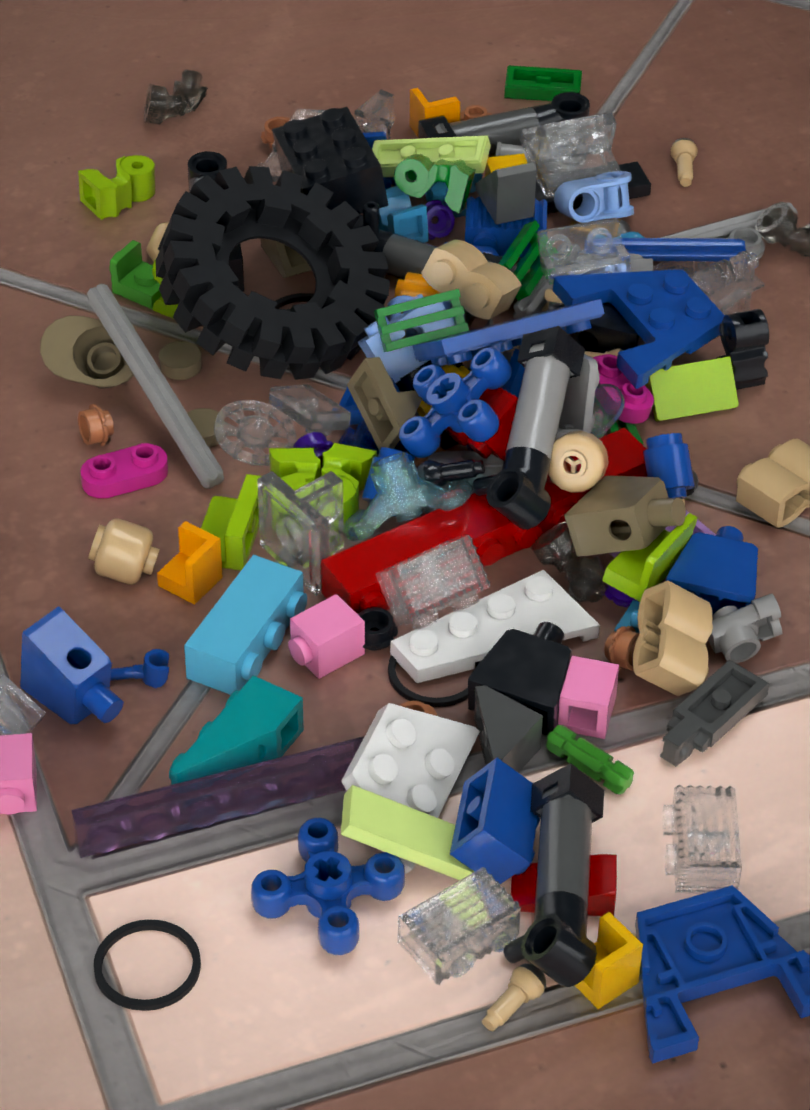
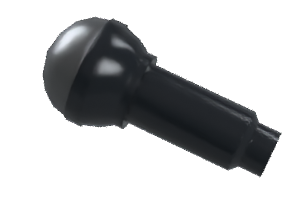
M471 459L449 464L427 460L418 466L415 477L420 488L433 492L446 485L447 482L473 478L478 474L485 473L483 460L475 461Z

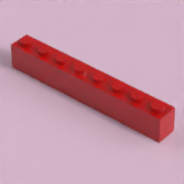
M625 427L599 438L608 453V467L604 476L647 477L643 454L646 448ZM570 456L574 460L579 459L575 456ZM578 464L577 471H580L581 464ZM548 475L545 490L551 497V507L544 520L536 527L528 530L520 529L489 505L486 499L487 495L478 496L476 493H473L322 559L321 593L326 599L337 594L357 614L371 607L383 608L385 610L392 609L407 601L415 600L440 586L455 582L460 577L480 568L492 565L498 560L522 549L530 548L553 535L568 531L564 515L592 488L584 492L571 493L556 486Z

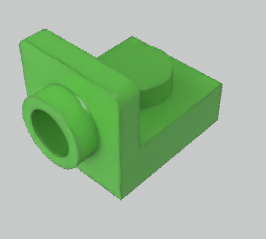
M132 240L121 251L115 253L110 260L109 270L111 273L112 293L153 309L154 303L162 295L159 290L160 284L153 278V265L142 261L141 243Z

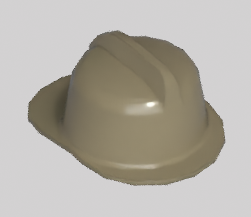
M69 315L55 320L46 328L41 338L40 354L44 364L61 378L98 388H112L128 382L134 376L99 319Z

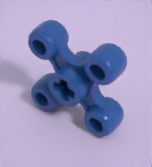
M487 347L476 353L471 361V371L463 379L456 373L446 374L441 367L434 364L424 366L415 374L413 387L419 397L426 404L431 405L432 408L424 417L414 416L408 419L399 430V439L411 455L417 458H426L433 454L440 445V434L447 427H450L452 431L457 433L464 432L471 440L476 442L487 441L495 435L499 428V418L490 405L479 398L486 389L493 390L502 387L512 375L510 363L498 349Z
M312 818L303 823L298 832V851L302 859L306 861L305 871L295 876H286L278 870L261 872L252 882L251 902L255 911L260 916L268 919L282 917L289 911L290 907L306 905L308 911L313 916L319 918L318 940L322 948L333 955H344L355 949L359 941V920L355 912L350 909L351 900L361 895H370L380 901L395 899L401 894L405 885V868L400 858L387 852L374 854L368 859L366 864L351 866L349 860L341 853H338V832L334 824L324 818Z

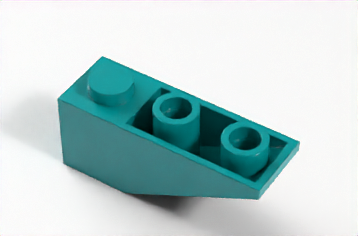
M253 675L241 690H235L230 695L225 708L215 720L207 722L202 727L198 739L188 751L179 754L173 761L169 771L173 804L181 806L278 762L304 731L303 697Z

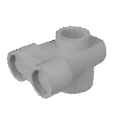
M772 593L752 600L751 604L740 609L736 606H726L719 609L712 616L713 629L708 640L715 654L722 652L727 661L731 660L735 663H740L752 658L761 648L759 640L763 642L782 635V627L779 621L781 611L775 596Z

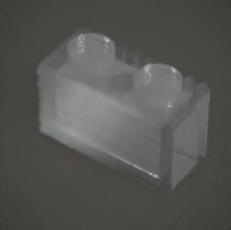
M469 535L450 539L375 573L396 626L412 624L414 630L424 628L439 621L438 611L451 606L453 612L478 603L477 593L490 588L491 583L487 579V573L483 570L480 556L476 553L473 539Z
M681 785L674 787L672 805L663 806L662 827L663 835H672L673 837L672 844H666L665 875L675 876V893L703 894L731 885L739 890L742 864L735 788L729 786L725 789L721 785L717 788L711 785L706 788L701 785L696 788L691 785L685 788Z
M482 867L398 916V944L435 984L440 985L443 979L448 980L450 976L453 978L461 977L473 967L477 959H482L485 954H491L493 950L494 952H502L508 943L515 940L519 935L521 907L518 901H514L512 895L507 894L506 889L502 888L499 882L494 880L492 874H488L486 868Z

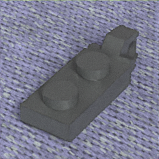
M728 660L673 710L672 719L667 724L666 730L668 733L662 740L664 745L660 757L676 767L691 755L694 748L704 752L708 747H712L768 695L770 683L735 662Z

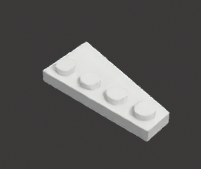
M543 569L392 640L390 655L396 659L399 665L416 683H421L475 669V662L484 659L506 630L516 629L533 635L539 623L551 622L562 629L564 633L563 640L580 636L584 642L599 637L600 624Z

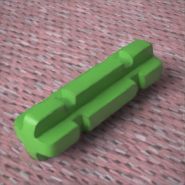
M557 725L548 734L546 747L549 751L560 758H564L566 755L568 757L566 762L571 763L595 781L601 782L603 779V786L615 794H623L631 786L634 771L619 760L613 763L614 757L583 737H579L578 740L575 739L577 734L566 726Z

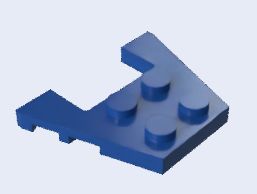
M683 269L562 275L554 277L553 292L565 306L599 299L602 300V303L609 302L646 343L620 351L617 355L616 366L635 389L646 385L649 381V376L659 369L666 371L671 368L672 361L686 352L690 355L720 335V324H722L725 315Z
M733 885L637 912L635 928L636 937L643 944L640 976L648 1053L652 1064L698 1049L699 1036L681 1003L775 976L780 980L800 1018L810 1016V955L804 950L797 952L778 934L779 927Z

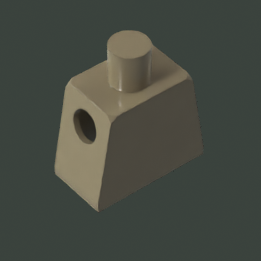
M604 476L564 516L576 555L589 556L646 548L667 526H681L685 520L686 509L681 498L668 497L664 481L659 477Z

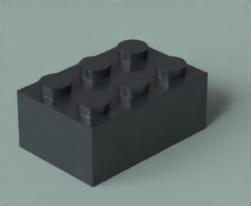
M347 106L340 109L331 108L325 110L320 115L304 120H291L283 126L272 129L281 170L302 176L300 193L308 195L315 182L334 192L327 205V208L330 210L345 201L359 214L363 213V205L370 201L376 202L379 208L388 206L381 164Z

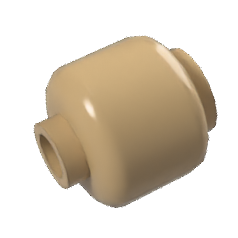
M585 431L569 432L558 438L553 444L548 475L551 481L562 490L571 493L584 492L594 487L605 475L608 467L607 450L602 441L591 433ZM570 456H575L579 459L574 460ZM578 464H581L580 471H577Z
M114 518L108 522L107 526L99 524L88 559L95 561L94 569L98 575L133 585L139 581L142 572L149 575L152 574L160 549L151 546L153 533L150 529Z

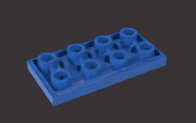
M599 299L568 305L412 345L415 359L419 360V362L431 360L432 364L437 366L452 365L472 360L476 353L487 347H493L503 352L513 349L515 346H520L524 334L557 326L561 327L567 334L591 329L590 320L600 318L605 313L602 300Z

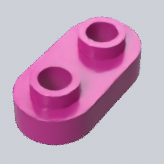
M604 354L593 357L597 361L599 370V384L595 390V396L620 421L631 424L646 421L649 418L654 403L652 393L645 385L635 389L616 366L617 356Z
M142 443L103 455H97L88 459L81 467L82 488L85 493L92 497L110 498L157 485L168 475L167 454L157 445Z

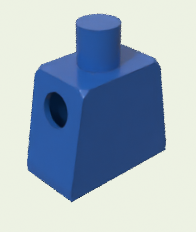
M732 526L719 528L716 536L701 532L695 533L691 536L667 575L666 581L668 580L710 602L712 616L716 611L726 606H736L740 609L751 604L752 600H755L758 548L752 543L743 542L742 532Z
M58 606L22 632L20 687L69 724H78L91 713L103 723H108L120 713L124 702L110 690L112 663L109 657L63 609Z

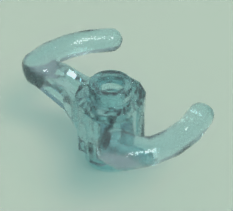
M403 452L387 456L372 464L374 473L371 474V478L377 491L375 497L366 510H358L345 521L343 534L351 541H360L371 537L375 530L391 517L395 516L397 522H403L423 513L421 507L440 508L443 511H451L462 506L470 499L473 491L472 485L465 479L448 482V490L420 478L414 460L409 461L407 453Z

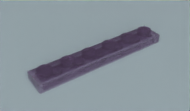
M364 736L71 810L75 843L79 856L82 858L98 853H108L117 848L145 841L158 840L164 836L195 828H205L214 823L245 815H255L261 811L292 803H302L311 798L338 791H347L341 780Z

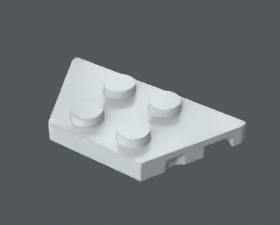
M388 703L377 712L341 782L346 790L354 785L438 818L480 731L471 725ZM400 858L405 868V874L413 870L416 863Z

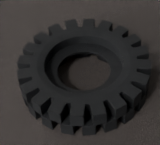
M249 166L244 178L237 167L219 170L215 180L207 175L195 182L190 193L185 191L174 209L157 249L160 251L156 258V277L163 278L159 290L165 305L178 304L173 318L185 333L202 325L204 326L196 343L211 355H214L225 343L232 346L227 364L245 372L254 356L259 357L260 376L276 379L282 378L288 365L295 380L314 378L319 367L325 374L341 368L346 358L351 361L361 350L358 341L367 336L364 328L376 321L374 310L385 307L384 303L389 296L390 280L384 278L389 270L385 253L373 252L379 242L378 238L369 225L353 229L360 214L346 201L332 210L327 208L334 192L315 182L308 195L300 193L301 175L282 170L276 185H273L269 167ZM258 238L274 240L291 247L307 261L313 271L316 282L313 297L305 304L293 305L291 309H276L277 302L252 290L248 297L237 286L239 279L229 266L231 251L244 241Z

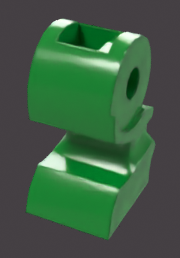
M413 154L397 165L394 171V180L401 191L417 198L424 196L437 182L446 183L448 191L444 200L451 210L460 214L466 208L467 198H469L476 170L468 167L463 160L447 161L440 159L433 165L428 157L422 154Z

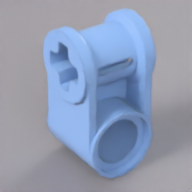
M613 171L602 173L595 177L564 182L555 192V206L560 213L580 223L631 216L634 214V207L629 202L628 182L632 180L631 173ZM582 193L583 202L578 209L574 210L573 201L576 196Z

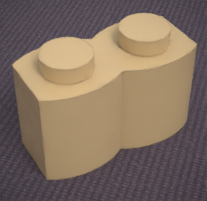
M455 239L434 248L421 272L426 282L440 293L459 289L461 306L470 314L488 320L508 310L522 286L519 279L509 269L500 264L488 262L475 246Z
M792 439L784 444L775 446L768 455V458H763L753 464L746 465L737 478L736 501L776 528L783 527L795 520L805 508L810 507V446L800 439Z
M668 580L646 589L638 609V628L640 634L633 652V670L635 675L676 696L696 690L702 685L709 670L708 651L705 644L713 629L710 602Z

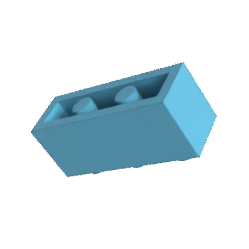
M253 554L184 645L186 678L231 695L235 690H241L253 675L258 677L263 661L269 652L277 650L281 645L285 630L290 625V618L305 611L307 594L304 593L303 572Z

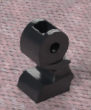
M754 309L725 315L722 324H720V338L726 355L717 358L731 357L736 390L764 385L766 377H768L767 369L764 366L768 358L765 346L769 343V327L761 309Z

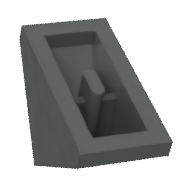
M535 162L496 169L475 183L476 192L495 224L534 217L537 173Z
M486 685L475 686L474 720L476 728L480 731L478 737L485 766L495 758H499L519 773L541 749L543 715Z

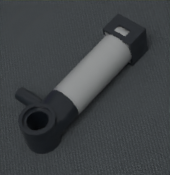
M559 326L523 335L517 362L525 368L502 470L496 475L476 478L473 482V490L476 495H487L486 499L489 505L520 529L528 530L536 527L544 520L551 507V497L545 490V485L551 463L553 444L556 441L569 378L580 376L585 349Z

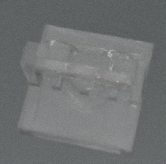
M612 112L539 125L521 131L520 142L529 162H535L537 169L536 177L546 198L554 197L557 188L564 182L595 177L606 172L621 171L611 151L617 125Z
M271 471L257 479L260 546L280 564L303 572V585L317 596L321 593V560L332 556L338 550L344 548L343 480L330 471L294 491Z

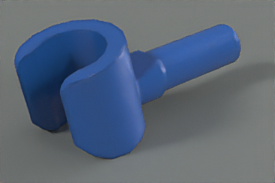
M153 649L145 654L144 662L141 665L112 668L110 681L134 678L142 679L150 687H161L168 680L169 653L165 650Z

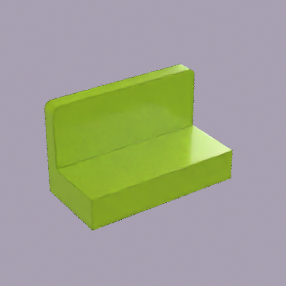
M730 356L671 366L666 371L659 369L649 376V381L645 385L654 397L652 407L656 421L733 409L739 405Z
M246 474L238 499L222 496H213L201 529L220 538L222 568L241 571L248 561L265 512L264 476Z
M688 513L681 526H676L671 532L664 529L648 547L620 552L606 567L602 581L640 602L646 589L660 584L667 577L691 538L698 517Z

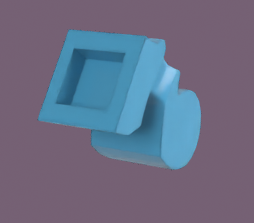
M398 186L386 189L388 206L379 208V229L420 242H428L427 206L421 204L412 207L409 195L401 191Z

